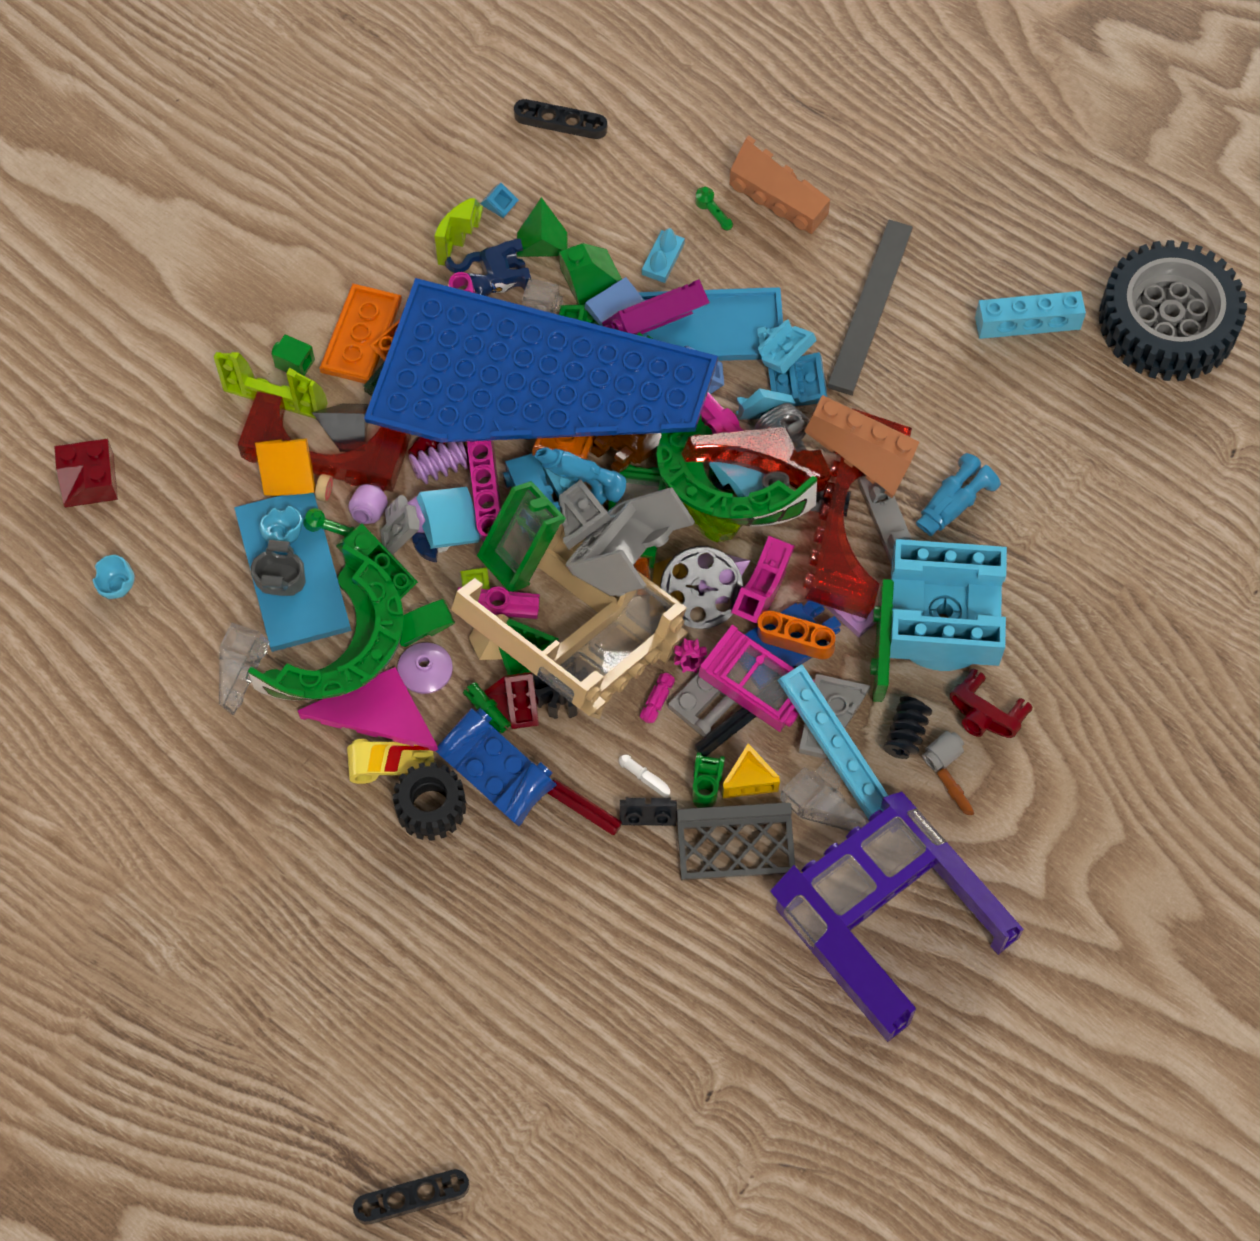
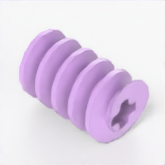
M447 442V448L443 443H439L437 447L438 452L431 446L428 448V456L424 451L420 450L418 452V460L414 455H409L410 464L417 480L422 479L425 484H428V475H431L437 481L439 471L447 477L449 467L455 473L458 472V464L468 469V457L462 442H457V444L455 442Z

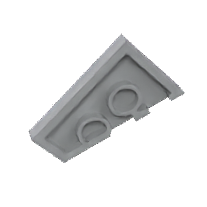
M816 674L814 681L843 727L846 728L869 692L870 685ZM805 724L799 753L826 759V754Z

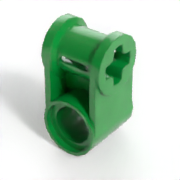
M697 752L692 789V801L697 808L713 807L716 804L719 784L723 775L725 756L713 758L702 756V753ZM702 789L709 790L711 794L701 795L699 791Z

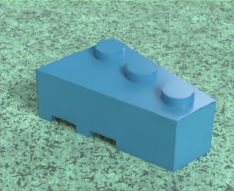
M529 454L505 461L506 472L502 474L507 488L532 481L560 511L558 502L553 501L551 495L553 490L550 485H547L543 467L540 461L535 458V455ZM524 508L521 516H524L529 526L538 533L541 525ZM520 525L523 533L528 532L523 525ZM528 532L530 541H533L534 537Z

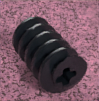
M902 696L900 697V703L897 705V712L893 717L894 722L891 723L890 732L886 738L887 742L884 743L883 749L895 758L907 759L909 755H917L919 753V748L915 745L922 744L923 739L920 736L925 735L926 729L923 726L928 725L929 719L926 716L932 714V709L916 698Z

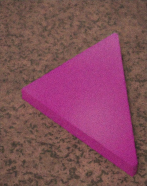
M395 667L378 674L373 680L357 690L336 697L324 698L297 710L300 718L303 720L312 719L320 721L323 725L340 729L345 727L356 730L357 733L373 737L382 736L390 738L394 742L410 746L415 744L427 747L431 751L438 750L434 738Z

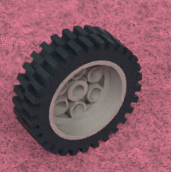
M1167 240L1165 247H1162L1160 241L1152 243L1150 250L1147 244L1140 246L1138 253L1133 249L1128 253L1126 259L1122 257L1117 267L1113 268L1100 304L1099 324H1102V336L1107 335L1105 343L1108 348L1115 345L1113 354L1117 358L1125 355L1123 364L1127 367L1135 363L1137 364L1135 371L1142 374L1144 368L1150 370L1148 376L1150 378L1156 379L1157 374L1162 373L1164 381H1170L1172 375H1177V381H1185L1188 373L1191 379L1199 378L1201 370L1205 375L1210 373L1213 366L1218 368L1223 360L1227 359L1245 322L1247 303H1244L1246 293L1245 291H1240L1243 285L1241 280H1234L1236 275L1234 269L1230 268L1225 271L1227 262L1222 258L1215 262L1214 257L1216 254L1210 250L1207 255L1202 254V246L1196 245L1195 249L1191 250L1188 249L1189 242L1182 241L1180 247H1175L1174 240Z

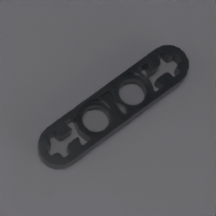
M529 99L519 100L514 105L515 120L523 125L591 139H601L607 134V119L601 114ZM546 113H552L555 115V118L553 120H545L542 116ZM570 118H576L579 120V123L569 125L566 121ZM596 124H599V125H600V126L597 127V129H594V128H593V127L596 126Z
M454 1169L367 1193L355 1200L353 1213L360 1223L368 1225L459 1200L465 1197L469 1191V1179L463 1171ZM457 1177L458 1181H464V1184L460 1185V1191L454 1192L452 1187L443 1189L445 1196L440 1197L437 1181L442 1180L443 1187L452 1184L451 1179ZM423 1185H431L435 1189L434 1197L428 1201H423L418 1197V1190ZM394 1193H400L405 1196V1204L399 1209H393L388 1205L389 1197ZM383 1197L386 1213L381 1214L380 1207L371 1210V1216L366 1217L364 1213H359V1210H362L364 1207L363 1203L369 1202L370 1206L380 1205L378 1198Z

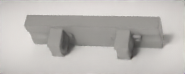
M866 476L859 477L858 484L891 564L896 539L912 540L895 496L893 498L889 497L884 493L886 490L876 482L872 484L865 478ZM887 498L886 501L876 503L878 500Z

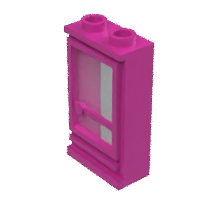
M731 625L701 664L698 676L779 732L782 731L785 725L791 727L799 715L777 681L794 668L738 631V628L734 625Z

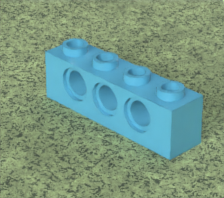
M1081 291L979 300L975 320L979 339L1081 330L1086 311Z

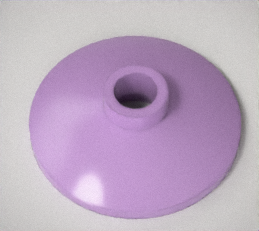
M424 642L415 644L404 651L399 659L397 670L407 689L419 694H429L442 689L448 683L452 675L453 665L450 655L444 648L434 643ZM423 661L429 662V665L426 667H421L419 664Z

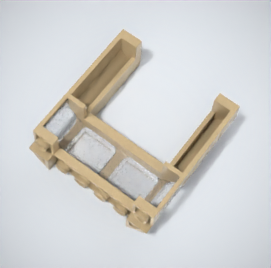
M560 524L537 567L598 612L563 642L559 643L556 640L543 651L538 649L478 603L483 584L475 578L456 592L451 610L588 716L600 720L604 706L616 691L618 693L622 692L629 680L633 677L637 679L649 663L653 665L658 659L664 663L668 661L675 651L674 647L679 646L688 633L682 628L685 622L683 616L687 607L641 573L639 575L646 586L642 589L627 592L620 597L616 595L609 596L572 575L566 566V562L586 538L569 550L563 542L565 533L563 525Z

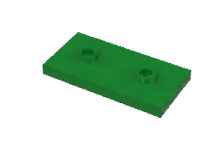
M883 579L878 596V606H874L873 622H877L875 658H871L870 675H874V702H882L889 686L894 582L890 579Z

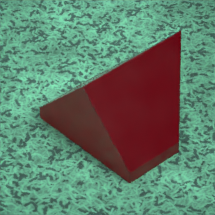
M532 672L503 676L484 691L490 700L494 699L497 702L496 707L511 722V729L539 726Z

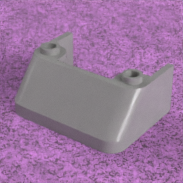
M672 487L623 501L608 511L611 519L588 535L566 562V566L571 574L609 596L616 595L620 597L627 592L642 589L646 586L633 566L648 547L664 545L669 540L668 536L673 530L691 526L695 521Z

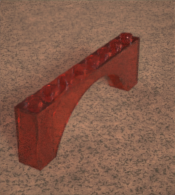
M853 409L909 437L911 435V427ZM834 451L833 453L837 454L836 460L832 461L828 475L832 476L831 482H827L823 497L827 498L826 504L821 506L818 519L822 520L821 526L817 527L813 537V542L817 544L816 548L812 549L808 559V564L812 566L810 572L806 573L803 581V588H806L804 599L866 619L875 607L879 583L869 575L857 560L848 542L844 526V504L848 489L864 473L855 466L851 468L844 462L845 459Z

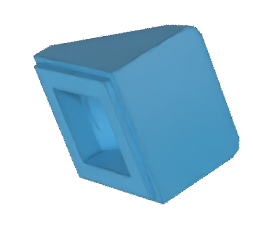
M499 183L480 204L504 218L519 200L502 183Z

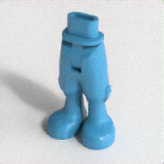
M547 447L538 449L535 454V458L542 462L544 468L549 469L559 477L569 479L575 483L582 480L590 484L591 493L601 505L606 499L618 502L625 492L626 479L622 474L600 468L593 461L582 459L568 451L560 449L551 450Z
M969 453L963 454L958 460L960 468L956 475L942 481V486L931 498L925 509L921 511L922 516L916 522V525L929 536H932L937 530L942 531L963 511L972 506L978 491L984 488L993 492L1001 486L997 474L988 465H984L981 468V461L976 456ZM977 473V475L969 483V485H966L964 488H961L963 483L969 477H972Z

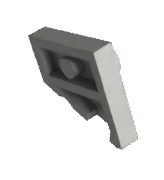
M579 480L559 495L562 514L566 518L564 523H562L565 533L563 542L569 550L611 519L608 512L582 480Z

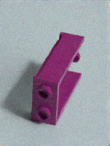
M700 279L689 285L686 284L620 310L603 321L602 325L635 335L638 333L645 334L692 315V310L705 306L710 302Z

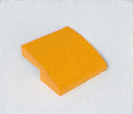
M307 438L282 441L280 439L255 443L264 495L280 496L315 493L316 488Z

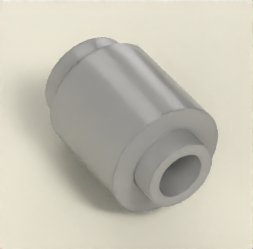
M945 731L925 748L926 752L922 754V758L935 772L945 769L964 753L962 747L964 742L957 733Z

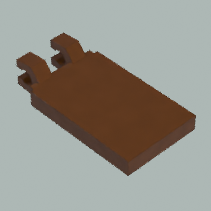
M661 433L598 436L594 440L596 446L592 447L590 452L599 458L606 454L610 447H613L618 452L614 456L617 461L611 464V468L620 473L631 462L640 464L656 453Z

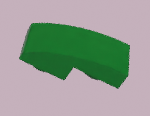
M444 599L432 602L404 615L403 632L400 640L401 646L407 647L427 635L434 636L455 624Z

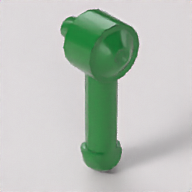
M706 186L699 188L695 197L697 207L708 209L720 223L723 230H731L733 222L714 202L713 190Z
M316 508L307 511L303 518L304 527L311 532L322 528L345 537L354 528L326 519L324 513Z

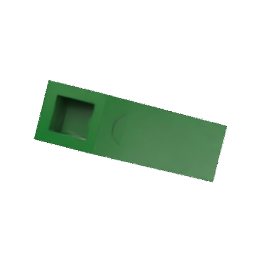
M362 523L354 527L336 545L342 553V547L346 544L376 562L390 576L401 599L418 583Z

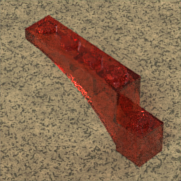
M768 427L765 429L742 430L729 433L720 432L709 435L698 434L689 437L681 453L685 462H721L739 465L764 474L775 471L784 472L789 476L790 485L796 489L814 476L817 478L816 492L823 491L832 476L821 450H802L797 452L785 427Z

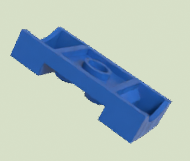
M471 708L437 746L438 750L436 752L509 819L520 826L532 807L557 785L549 778L553 773L541 762L536 766L489 724L492 718L481 708L477 712Z

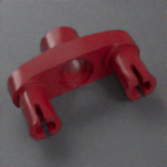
M971 669L963 682L957 684L950 693L952 703L965 715L962 720L963 728L969 734L976 737H981L986 730L1006 738L1015 737L1021 729V723L1033 710L1032 705L1027 702L1023 707L1022 705L1025 700L1019 698L1009 713H1004L988 701L974 694L980 685L984 683L986 677L982 672L976 677L975 675L978 673V670Z

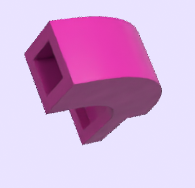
M768 536L757 566L747 585L741 587L731 613L758 623L759 616L763 612L768 611L780 588L795 545L773 536Z

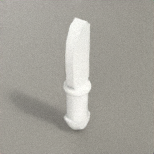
M622 755L619 757V764L622 768H626L637 776L638 780L641 779L642 782L664 798L669 797L670 789L659 777L647 771L646 767L643 768L631 759V756Z

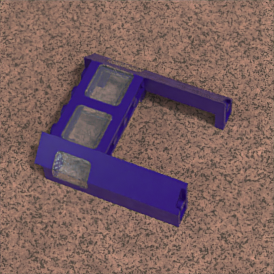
M902 791L883 797L881 809L869 817V823L862 828L857 826L846 835L847 839L840 845L837 843L832 844L824 852L825 856L819 861L812 860L807 863L801 870L803 873L793 865L770 890L777 899L776 910L887 1042L911 1024L916 1007L851 932L852 929L930 869L934 868L992 934L994 939L990 947L997 955L1017 941L1024 930Z

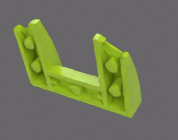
M216 352L214 355L222 388L225 392L314 419L316 418L312 412L327 407L328 402L322 387L291 368L286 373L289 386H278L271 384L263 378L255 379L248 362L238 352Z

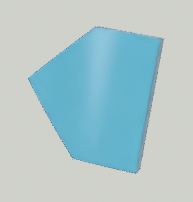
M785 320L776 328L766 329L765 326L757 328L760 343L758 350L763 364L781 374H784L817 341L813 332L797 326L792 327L789 320Z
M759 388L749 398H737L739 410L736 411V417L738 420L759 419L766 412L783 403L792 405L796 403L792 395Z

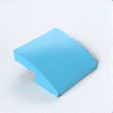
M747 439L741 441L709 463L721 484L724 486L729 483L738 497H748L751 492L764 489L762 484L763 477L770 472L778 471L772 462Z
M467 487L419 492L416 499L425 518L422 528L431 549L479 543L480 534L476 524L475 508Z

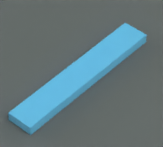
M801 664L777 681L869 819L873 813L881 809L883 797L889 795L803 664Z

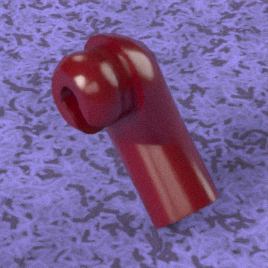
M419 437L408 450V454L414 455L418 460V452L420 450H428L431 446L437 449L438 444L441 442Z

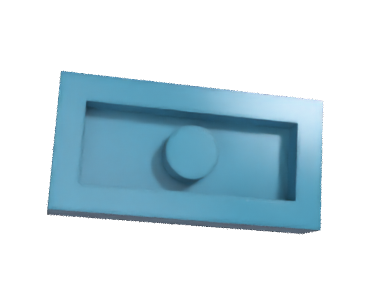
M671 228L665 231L661 230L642 268V275L666 283L685 244V238L675 235Z

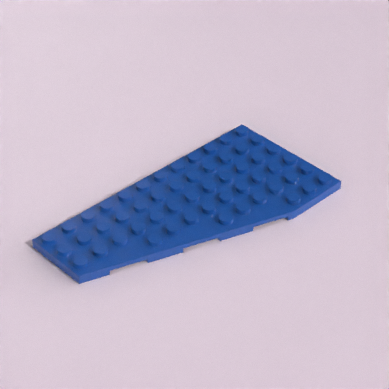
M415 278L364 419L366 423L441 443L695 432L717 366L718 356Z

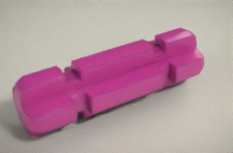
M669 673L660 674L656 682L658 685L654 686L645 704L647 707H644L640 714V718L646 723L650 724L656 721L659 715L657 711H661L670 692L668 688L671 689L675 682V678Z

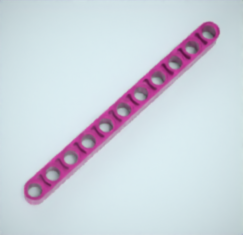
M457 272L450 277L449 287L458 289L460 286H467L464 291L475 293L471 277L467 273ZM493 440L467 441L476 524L480 537L484 542L488 535L484 533L485 530L493 525L501 510ZM479 453H488L483 459L476 458ZM483 477L491 478L488 483H479ZM485 502H494L491 508H482Z

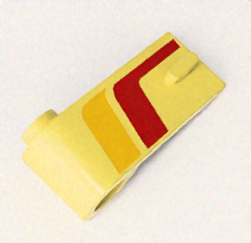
M356 739L347 747L349 780L356 784L373 782L379 775H401L402 773L408 775V768L413 766L414 769H418L419 763L425 762V766H430L431 762H434L433 751L427 747L415 744L410 746L398 742H369L367 739Z

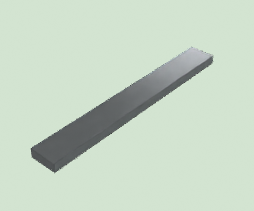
M888 220L829 380L828 389L853 396L913 226Z

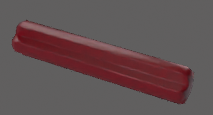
M557 779L553 780L557 785L548 792L549 795L611 835H615L620 830L622 822Z

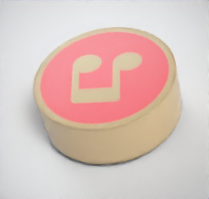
M326 474L319 476L315 489V498L324 502L329 500L333 487L332 476Z

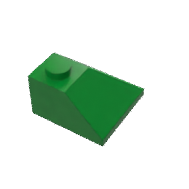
M581 243L559 251L560 270L578 305H585L587 301L622 280L605 248Z

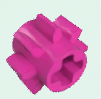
M684 638L681 646L674 647L676 654L674 664H681L683 673L686 671L697 673V669L706 659L704 656L707 655V648L700 647L698 639L687 641Z

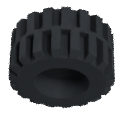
M425 762L419 763L418 769H414L412 766L408 768V775L401 774L399 777L400 784L396 783L394 786L393 802L402 828L405 827L406 832L411 836L415 832L416 837L423 840L424 836H428L429 841L435 840L437 835H440L441 839L447 837L446 832L448 830L451 833L457 830L456 823L461 825L463 814L466 813L463 784L461 779L458 780L457 774L454 771L449 773V768L445 765L438 768L436 762H431L430 766H425ZM435 791L446 797L444 804L434 811H421L414 806L417 797L425 792Z

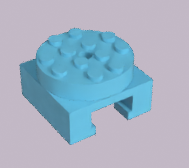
M896 539L891 559V580L894 582L890 658L910 659L922 667L938 671L958 670L972 664L999 666L1005 650L1006 617H1001L1002 584L1006 579L1007 547ZM938 614H945L949 618L940 617Z

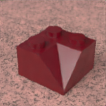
M108 438L54 446L56 471L65 508L118 500L114 453Z

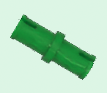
M477 682L470 684L467 687L469 691L465 689L463 695L469 699L477 710L481 708L492 718L489 724L500 734L504 733L507 730L505 727L509 728L511 722L496 707L497 702L494 699L490 700Z

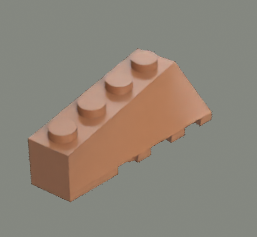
M748 135L730 170L729 185L735 191L744 193L752 198L757 204L769 208L777 216L784 217L794 223L798 229L812 234L829 214L830 199L805 179L799 181L793 169L787 165L784 167L780 166L772 159L774 154L767 149L761 151L754 145L756 140Z
M824 395L821 396L804 430L805 433L830 452L835 451L845 459L844 462L851 468L855 466L866 474L865 478L872 484L876 482L886 490L884 493L891 498L895 495L919 444V441Z

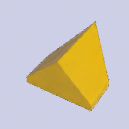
M748 743L723 782L722 797L724 799L779 792L780 778Z

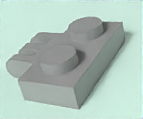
M403 495L398 496L385 509L387 524L380 529L382 545L392 555L419 530L416 506L408 505L407 499Z

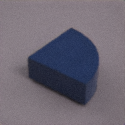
M415 533L412 536V540L417 553L428 561L437 562L438 548L431 549L425 533Z

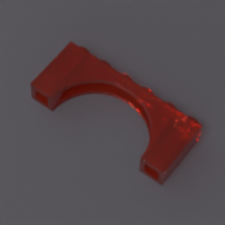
M257 391L238 442L241 458L252 463L258 462L256 442L280 439L282 441L292 440L283 427L286 411L283 397ZM380 426L379 430L368 442L352 451L340 454H320L309 451L313 474L319 476L322 474L330 475L333 479L345 481L353 486L369 484L378 486L382 491L393 492L411 440V435Z

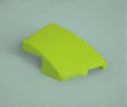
M469 198L454 207L440 222L434 235L438 265L446 266L445 261L447 257L451 256L453 245L463 247L466 234H472L473 227L479 228L483 206H480L477 199Z

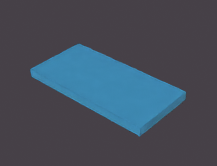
M780 287L704 290L710 302L709 304L692 310V315L642 334L644 337L649 335L658 341L682 347L687 345L697 351L717 355L718 361L762 359L758 350L760 343L757 328L765 326L766 329L779 327L783 323ZM668 291L638 293L646 301Z
M314 493L281 495L234 507L250 571L254 558L262 552H266L268 542L264 540L259 529L262 517L267 515L273 508L283 511L287 506H292L298 510L302 517L300 534L296 541L290 543V546L293 548L294 554L298 555L304 563L306 583L303 589L293 596L271 595L263 593L253 580L271 652L351 631L324 529L321 528L318 531L311 532L303 525V518L307 511L313 508L318 509ZM273 551L274 553L279 554V555H287V554H288L287 552H277V551Z

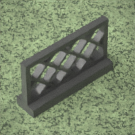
M791 803L677 809L681 880L786 874L795 865ZM785 823L786 835L778 842L767 831L773 824ZM762 824H768L764 829L761 826H759ZM746 825H753L761 832L751 844L738 834ZM730 826H739V827H738V829L735 831V830H734L733 828H731ZM717 827H725L732 833L723 846L710 836ZM702 828H711V829H710L708 832H706V831H704ZM684 829H697L704 837L695 847H692L684 839ZM763 835L776 845L767 857L753 847ZM735 837L748 847L738 859L725 849ZM706 839L719 849L710 860H707L697 851ZM786 839L787 849L782 845L786 841ZM685 846L690 850L687 856L685 853ZM780 849L788 856L789 867H777L769 859ZM750 850L763 860L756 869H748L740 862ZM721 852L735 862L727 871H720L712 864ZM693 854L706 864L700 872L687 873L686 862ZM765 863H766V864L769 865L771 868H762V867H763V866L765 865ZM738 865V866H739L740 868H742L743 870H733V869ZM708 867H710L713 870L710 872H705V870Z

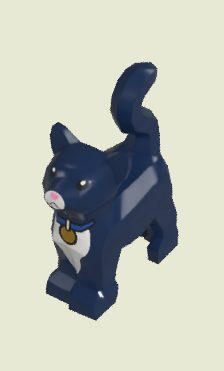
M521 239L505 241L497 246L485 248L480 252L467 254L460 264L454 263L451 257H447L445 261L447 269L453 273L467 271L473 262L480 263L485 275L467 273L471 277L476 294L488 296L491 293H504L514 287L531 290L529 268H525V261L518 259L516 252L523 251Z

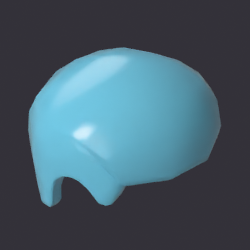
M287 506L283 511L273 508L267 515L262 517L259 524L262 537L267 542L269 540L293 543L300 534L302 517L300 512L292 506Z
M118 555L105 556L96 563V577L92 581L97 592L107 599L124 597L132 588L135 580L134 572L129 563Z

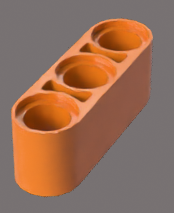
M765 611L758 618V637L766 644L822 660L830 658L835 651L836 636L829 627L775 611ZM768 624H773L777 628L769 631L764 629L763 627ZM799 632L803 636L801 638H793L790 634ZM819 640H826L830 644H828L827 646H820L816 642Z

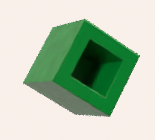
M286 334L280 342L275 343L271 353L275 368L286 373L291 368L305 376L315 361L311 345Z

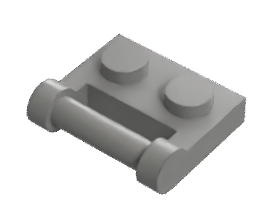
M697 674L668 704V708L701 736L705 737L711 731L710 727L732 704L737 703L704 681ZM719 694L724 696L703 720L697 718Z

